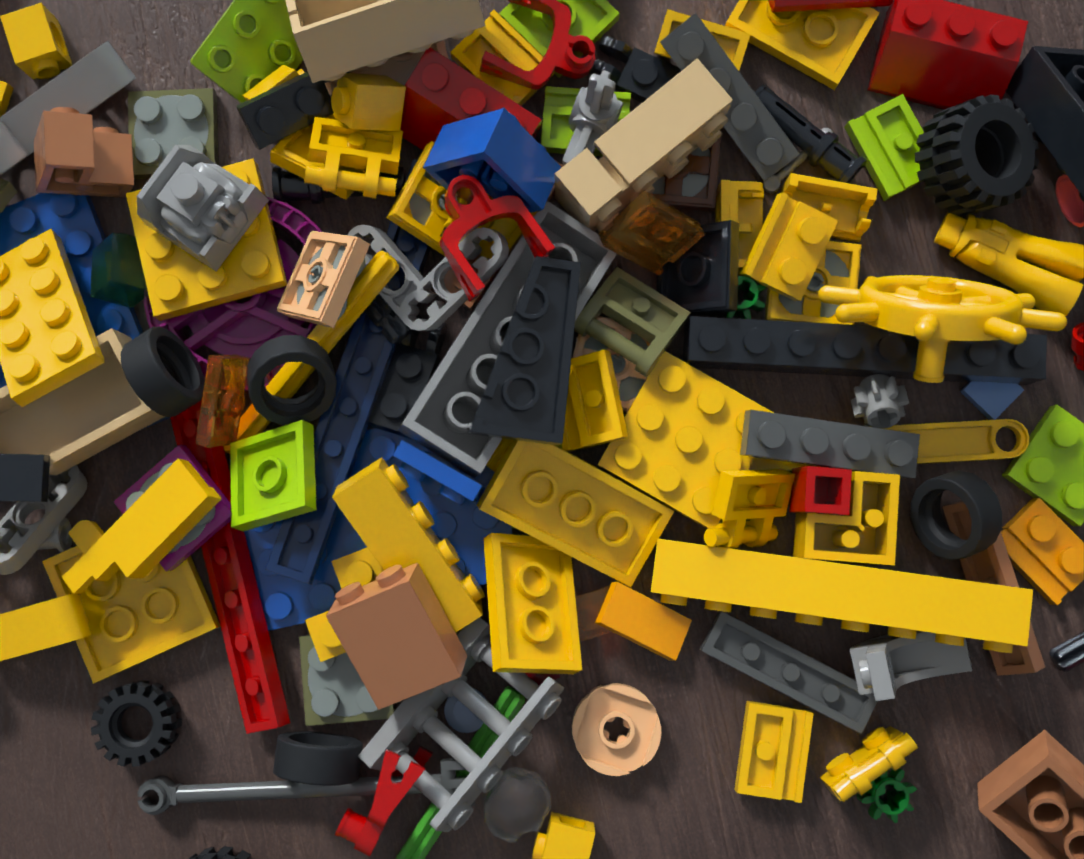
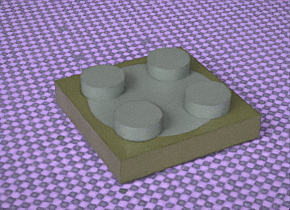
M213 88L128 92V134H132L134 179H150L175 145H191L218 165L217 93Z
M302 635L299 637L306 726L389 719L395 711V704L378 710L347 653L320 662L311 636Z

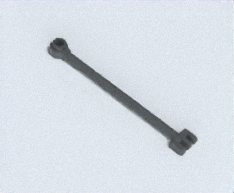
M443 758L440 761L441 774L430 775L452 795L467 777L456 776V770L466 769L454 758ZM403 775L392 776V780L397 783L403 779ZM156 776L144 782L139 787L137 794L138 797H143L150 790H154L159 795L158 804H153L149 797H144L137 802L145 813L158 815L179 803L375 795L379 776L359 777V780L352 784L339 786L309 785L287 780L182 785V783L175 784L169 777ZM413 785L406 794L421 792Z

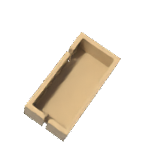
M285 0L293 35L312 83L322 80L335 81L342 78L349 71L364 66L377 67L386 63L391 57L406 52L419 53L430 48L433 43L448 38H464L471 35L475 29L486 26L479 0Z
M697 58L594 141V145L603 157L597 160L590 150L586 148L555 173V199L571 217L593 231L598 230L601 234L606 232L621 218L618 213L630 202L634 206L639 205L655 190L652 186L653 183L663 175H666L668 179L675 176L688 164L689 161L686 157L698 147L702 152L707 150L722 136L723 133L720 129L729 120L726 114L733 99Z
M113 328L96 336L105 363L24 407H21L11 399L7 385L0 388V454L49 455V475H59L165 417L146 406L126 379L121 366L120 353L124 345L132 340L131 337Z

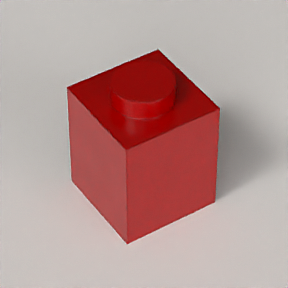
M816 466L792 468L795 478L790 495V513L850 515L852 469Z

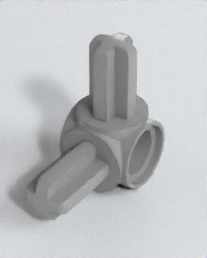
M602 70L601 75L592 74L589 78L588 87L582 86L576 97L569 118V125L574 133L563 156V165H566L586 148L593 154L596 148L594 141L617 124L623 102L617 100L614 93L616 83L610 80L611 73Z

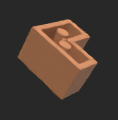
M56 107L50 111L43 110L34 139L36 192L127 198L126 193H129L134 186L132 134H122L117 129L111 127H97L93 129L92 115L79 114V111L74 108Z

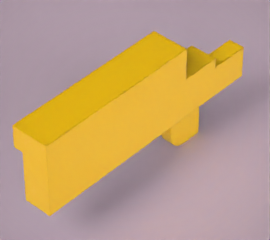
M178 458L105 533L96 522L90 520L79 521L68 532L84 555L62 576V579L73 594H82L94 580L108 581L119 569L122 570L127 578L143 579L222 498L213 487L208 486L189 461Z

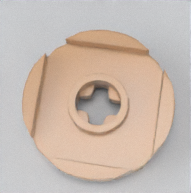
M621 683L596 686L589 694L582 698L575 709L572 719V735L576 749L586 764L599 773L609 776L630 774V771L637 770L642 765L645 766L651 761L660 745L662 732L656 708L646 695L635 687ZM615 717L623 718V726L629 728L628 734L626 736L619 735L616 741L610 740L609 731L604 729L605 723L613 722Z

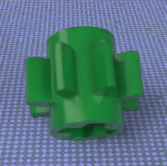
M738 276V289L744 291V301L738 305L737 311L725 312V318L740 316L741 319H751L750 308L755 311H762L765 304L758 300V295L766 287L761 284L757 285L749 277Z
M902 769L891 770L890 774L886 771L871 782L873 788L862 796L860 794L856 795L860 802L865 804L872 803L868 809V814L873 819L877 820L884 812L893 823H898L897 814L902 813L905 809L907 811L914 810L912 805L909 804V794L917 789L909 782L901 783L905 773ZM890 785L893 790L887 792V800L883 801L879 796L885 794V786Z

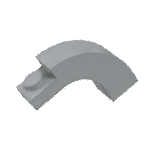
M917 631L916 639L889 636L887 634L854 645L850 648V654L859 695L874 693L875 701L895 699L897 688L904 684L930 677L972 671L966 638L964 639V646H956L935 642L936 633Z

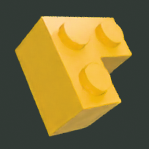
M853 471L850 515L796 513L793 557L895 566L900 475Z

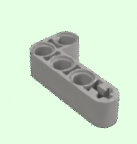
M108 41L94 49L0 117V176L34 152V139L43 110L50 111L56 107H70L78 110L79 114H88L136 79L135 75Z

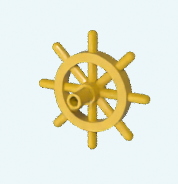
M923 275L869 276L863 281L860 289L826 285L820 288L818 292L821 302L840 305L835 311V316L842 323L864 322L883 330L915 336L919 340L913 378L928 383L944 381L943 372L947 345L951 340H1002L1018 345L1026 340L1027 331L1025 328L1061 331L1067 325V318L1062 313L1034 310L1035 298L1031 294H1015L994 285L957 278Z

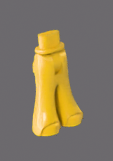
M948 212L934 239L935 244L950 249L949 255L953 258L956 256L959 261L968 267L1005 284L1019 294H1031L1035 298L1037 310L1059 312L1067 316L1083 288V284L1079 283L1084 278V245L1034 236L1009 227L1007 224L997 220L977 218L972 214H968L966 218ZM1024 261L1033 263V264H1035V265H1037V266H1040V267H1042V268L1036 267V266L1031 265V264H1029V263H1026V262H1024Z

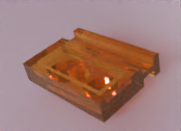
M645 190L612 220L614 226L608 232L602 230L598 234L605 248L659 276L664 272L662 268L664 264L668 261L674 263L705 235L699 222Z

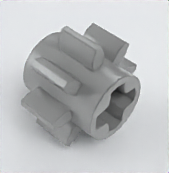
M882 374L871 375L862 380L859 386L854 387L856 398L851 400L854 417H863L865 426L880 429L889 428L906 415L903 407L909 403L905 385L897 386L895 377H888Z

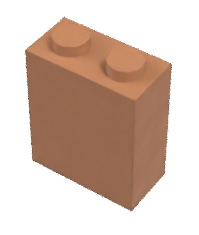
M418 562L402 568L401 565H394L382 571L373 582L363 586L360 582H355L336 593V600L326 617L378 710L461 677L468 655Z

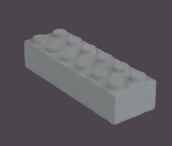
M547 201L544 209L538 211L534 217L555 247L548 254L547 258L581 263L576 321L620 248ZM523 235L398 430L473 478L481 474L502 438L468 434L534 260V256Z

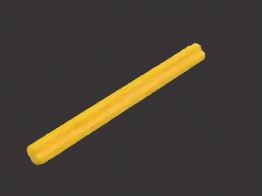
M385 251L377 252L355 279L347 297L346 310L337 320L335 327L330 328L317 324L307 338L316 341L329 353L399 270L397 261ZM287 362L269 382L266 389L270 394L277 397L292 398L315 368L303 362ZM253 403L222 439L226 453L230 454V443L260 434L271 423V421L255 410Z

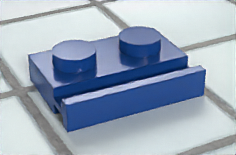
M401 440L393 454L394 457L403 461L399 468L400 471L423 483L426 476L433 478L442 484L438 492L460 505L463 504L466 498L477 503L485 489L484 486L404 440Z

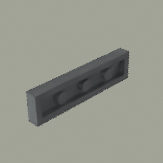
M696 12L660 41L681 71L698 58L733 99L726 114L729 120L723 127L764 181L800 155L799 151Z
M747 410L744 415L740 455L828 468L852 469V471L898 474L900 478L911 479L916 477L920 434Z
M718 611L700 647V650L860 734L863 733L878 702L875 701L874 693L859 695L857 682L854 679L722 611Z

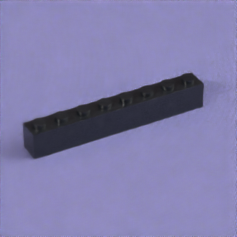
M690 316L684 325L683 361L694 368L856 377L882 374L888 377H895V379L916 380L913 378V373L916 367L919 340L915 336L899 334L868 325ZM1027 334L1026 340L1018 345L1002 340H951L947 345L943 372L944 381H978L1028 385L1045 380L1047 335Z

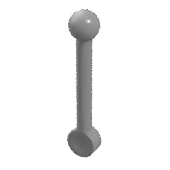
M829 128L821 129L825 134L827 132L833 133V131ZM802 151L798 157L788 163L776 175H772L764 181L763 189L767 193L777 192L781 181L807 159L808 155Z

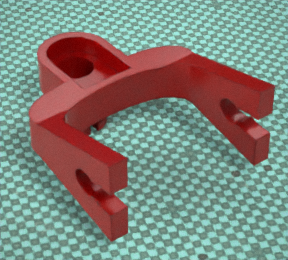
M508 0L509 2L549 15L553 21L551 43L545 56L533 70L525 71L485 51L481 61L480 72L532 90L542 88L549 81L553 71L572 79H581L589 74L595 62V46L587 36H572L568 34L571 26V12L568 6L556 0ZM573 51H580L585 57L578 58L573 54Z
M469 175L458 176L450 182L445 193V211L455 221L445 229L440 239V247L469 302L476 299L480 294L479 292L485 288V285L458 247L459 242L474 229L497 219L510 218L517 222L534 258L536 256L548 257V254L555 249L552 242L519 197L507 195L491 200L482 184L476 178ZM456 198L464 199L468 205L460 204Z
M420 746L413 757L417 763L411 761L408 769L402 774L397 770V764L401 755L386 749L372 808L368 817L358 814L348 807L335 832V836H340L354 843L353 849L370 857L391 813L425 770L423 766L432 756L433 752ZM403 775L401 782L397 783L392 780V776Z

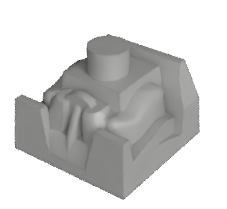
M175 145L136 196L137 215L146 226L216 272L269 201L255 185L251 183L249 185L215 164L205 154L191 145Z

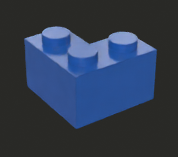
M505 108L443 125L423 168L446 190L454 178L461 175H469L476 178L482 184L486 193L493 199L507 195L517 196L531 213L544 209L555 183V173L561 169V166L549 155L546 148L524 129L514 115Z

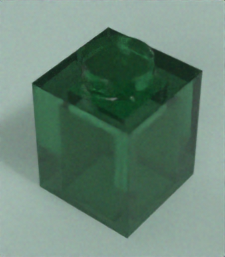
M113 232L92 250L90 297L132 308L148 296L137 241L132 235Z

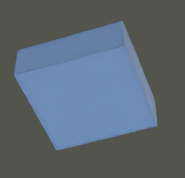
M978 381L968 382L960 390L988 420H996L1024 391L1016 383Z

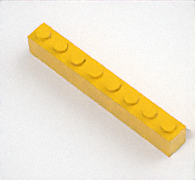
M657 539L651 585L652 593L661 594V603L687 606V598L705 600L704 609L731 612L732 604L750 606L749 615L776 619L777 611L796 613L795 622L820 626L823 624V617L842 620L841 629L869 632L870 624L888 626L889 636L916 639L917 631L936 633L935 642L956 646H964L965 638L984 640L983 649L1012 653L1013 644L1028 646L1033 589L724 547H711L665 539Z

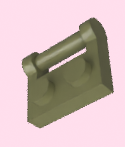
M616 267L580 312L575 321L574 331L583 337L588 334L635 364V370L647 377L654 369L659 358L686 324L691 312L619 267ZM603 313L651 344L644 350L597 320V318Z

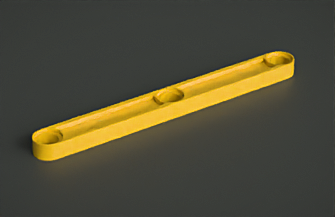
M1013 419L893 425L885 428L887 430L920 434L917 464L1014 458L1026 451L1030 439L1026 427ZM1002 427L1011 429L1016 436V445L1009 452L1003 451L996 444V433ZM755 457L749 470L784 469L792 471V468L814 465Z

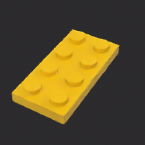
M52 228L0 256V363L11 399L21 407L30 404L105 363L62 240Z
M519 440L512 441L477 503L479 510L629 587L633 585L656 545L657 539L660 538L674 513V510L669 506L556 445Z

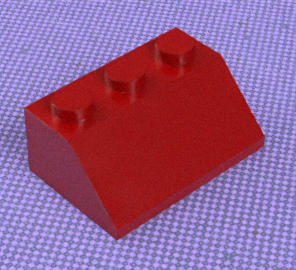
M893 0L885 14L867 91L892 97L903 94L908 101L944 110L982 95L984 97L990 94L998 95L999 99L1002 100L1019 63L1028 21L945 0Z
M431 47L425 50L405 84L406 90L400 131H403L402 138L421 150H424L429 142L433 141L435 143L443 125L505 108L514 115L533 138L536 137L542 127V119Z

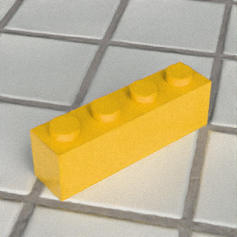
M381 457L338 485L332 498L383 570L394 565H401L402 568L418 562L456 633L482 616L481 599L485 597L484 592L472 574L465 577L456 564L460 561V558L447 538L439 540L431 528L435 523L425 505L421 501L414 504L405 489L409 485L403 473L395 464L389 467Z

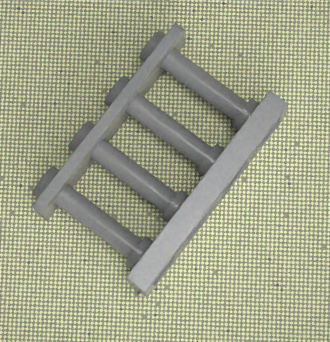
M481 617L465 626L457 635L468 655L461 677L403 700L358 755L369 768L381 771L385 751L388 749L401 755L397 764V770L403 774L408 769L411 761L417 763L408 754L409 748L407 746L418 732H426L464 767L469 774L452 795L426 770L423 771L413 784L439 809V812L429 824L436 831L449 832L451 829L458 830L465 824L473 813L472 803L481 792H489L498 783L503 775L501 767L511 755L517 756L527 747L532 739L530 731L541 718L546 720L556 711L562 700L559 695L564 690V687L551 677H547L539 686L525 673L496 672L528 700L511 722L466 683L467 677L465 675L476 661H484L492 668L490 625ZM447 697H456L499 736L482 758L437 718L438 712L436 710Z

